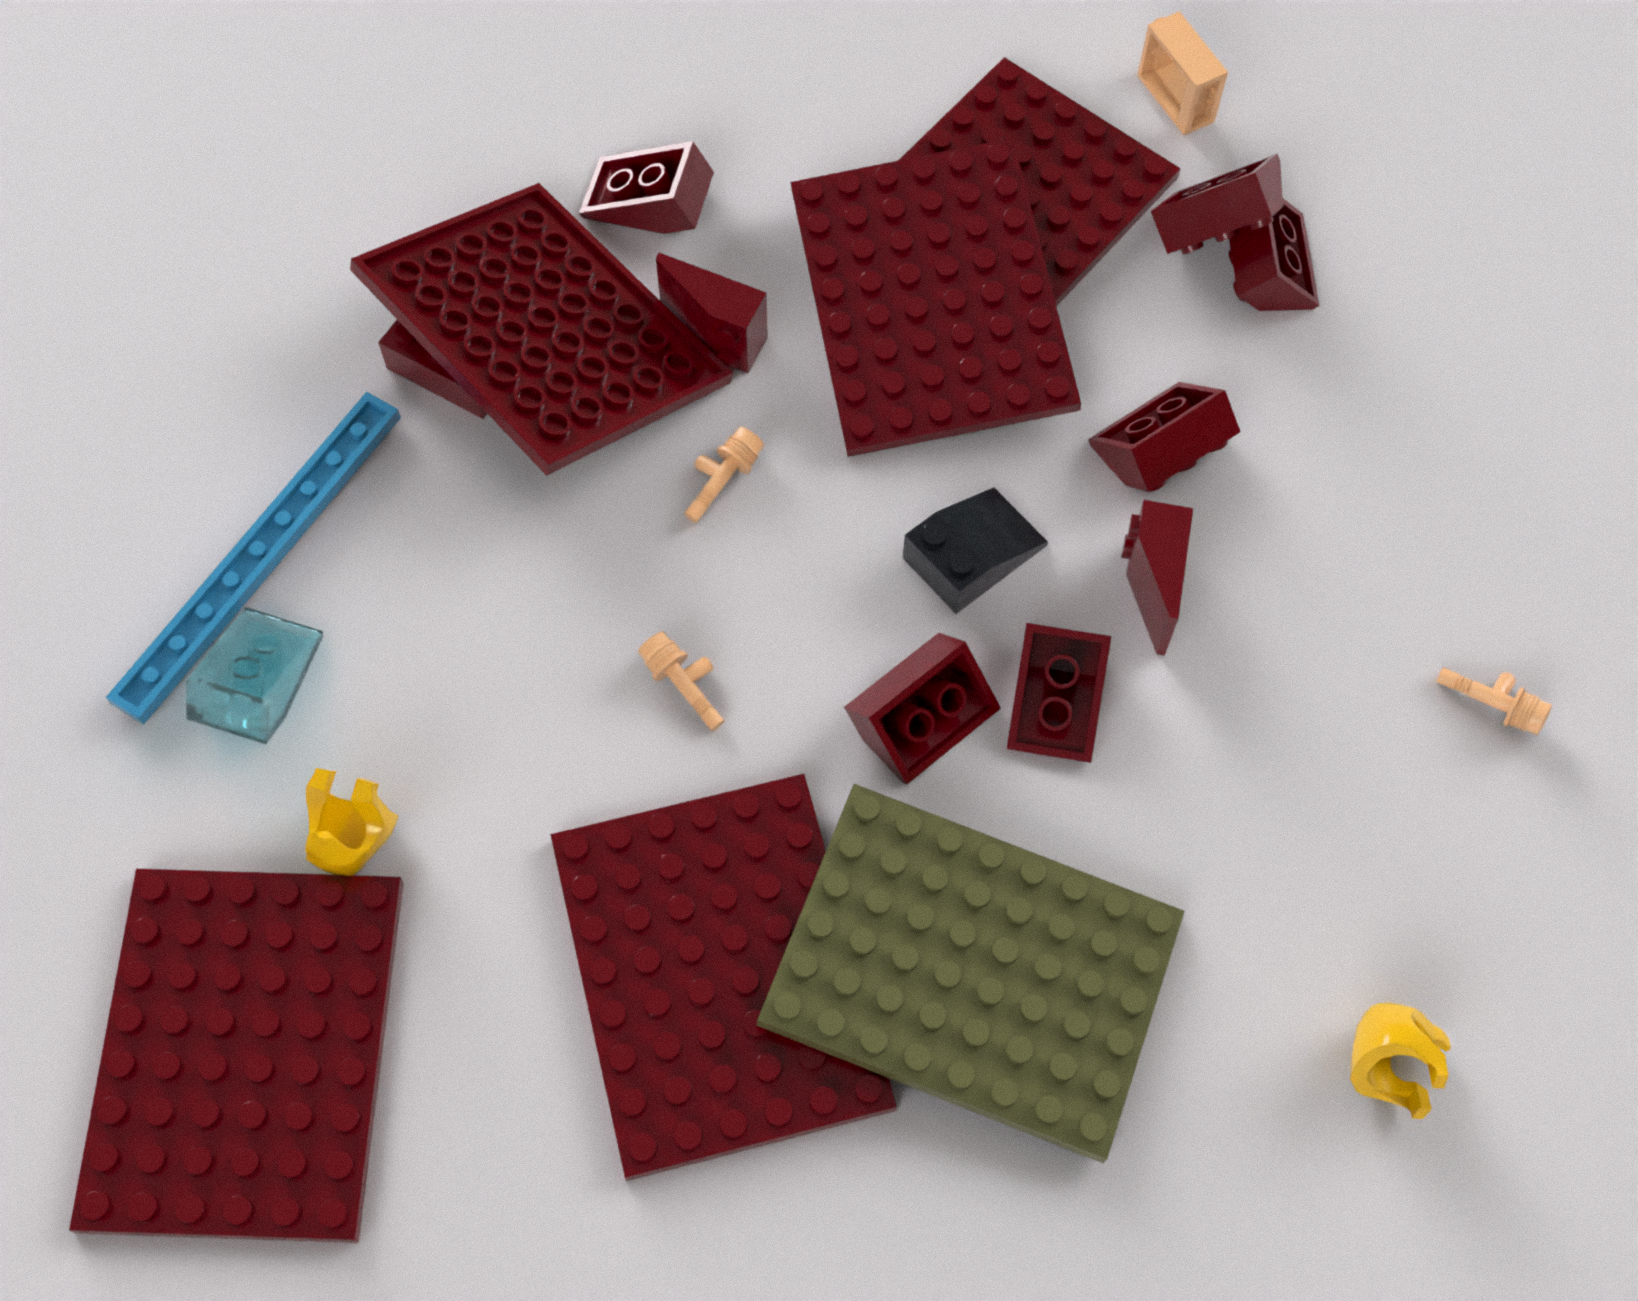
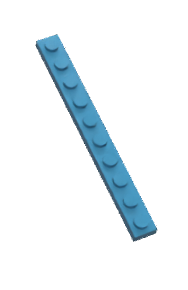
M366 391L110 691L106 698L111 705L144 725L401 419L397 408Z

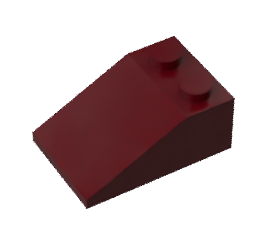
M693 141L599 157L579 214L584 219L662 234L692 230L696 228L714 171Z
M659 252L656 256L660 301L730 369H738L749 373L768 338L767 293Z
M1143 500L1139 515L1131 514L1128 533L1125 534L1121 558L1128 559L1126 576L1155 652L1158 655L1165 656L1179 619L1194 508Z
M1026 623L1006 749L1091 763L1112 636Z

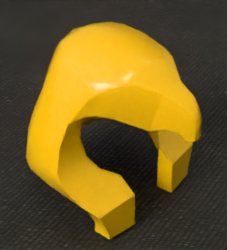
M316 768L306 786V802L309 816V834L305 846L306 860L328 873L353 876L366 865L389 839L399 816L390 811L378 797V783L357 778L351 801H348L330 793L336 771Z
M1390 1002L1375 1004L1364 1012L1356 1028L1351 1056L1350 1080L1356 1092L1361 1095L1405 1107L1411 1112L1412 1119H1423L1432 1110L1428 1090L1417 1082L1403 1081L1398 1078L1391 1069V1058L1396 1055H1405L1419 1059L1428 1065L1432 1087L1444 1089L1449 1074L1446 1057L1440 1049L1445 1052L1451 1049L1449 1038L1442 1029L1432 1024L1422 1012L1413 1007Z

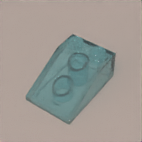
M245 607L186 680V719L267 744L288 714L322 641L323 631Z

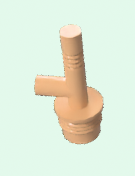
M739 427L733 435L729 436L724 445L719 446L717 449V453L724 460L721 464L705 455L697 458L695 468L711 476V478L698 494L696 500L685 511L684 514L688 519L695 523L699 521L736 470L744 474L750 473L751 466L764 447L763 441L756 434L744 427Z
M664 631L653 635L643 643L638 653L645 661L647 668L652 672V678L655 681H659L668 676L688 703L693 706V709H696L695 711L701 716V719L711 731L719 728L725 720L712 707V704H709L710 702L694 683L713 670L710 660L702 657L683 669L681 665L688 658V654L686 651H681L678 645L675 644V641H672Z
M1443 667L1436 681L1441 685L1455 689V691L1460 693L1463 692L1464 695L1467 694L1471 698L1506 712L1504 726L1517 727L1518 730L1521 729L1523 732L1526 730L1537 736L1543 728L1552 708V704L1540 700V697H1536V695L1528 693L1523 687L1519 689L1515 698L1509 696L1516 683L1515 677L1510 673L1500 674L1493 688Z

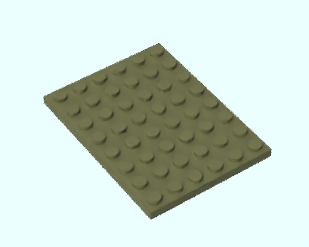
M853 784L756 1025L1104 1163L1108 1159L1185 911Z

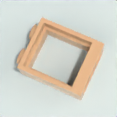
M1180 11L1165 18L1156 19L1151 24H1148L1137 76L1183 135L1214 123L1228 71Z

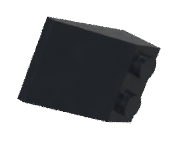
M993 487L935 512L906 533L904 537L903 559L949 608L957 614L1045 548L1048 541Z

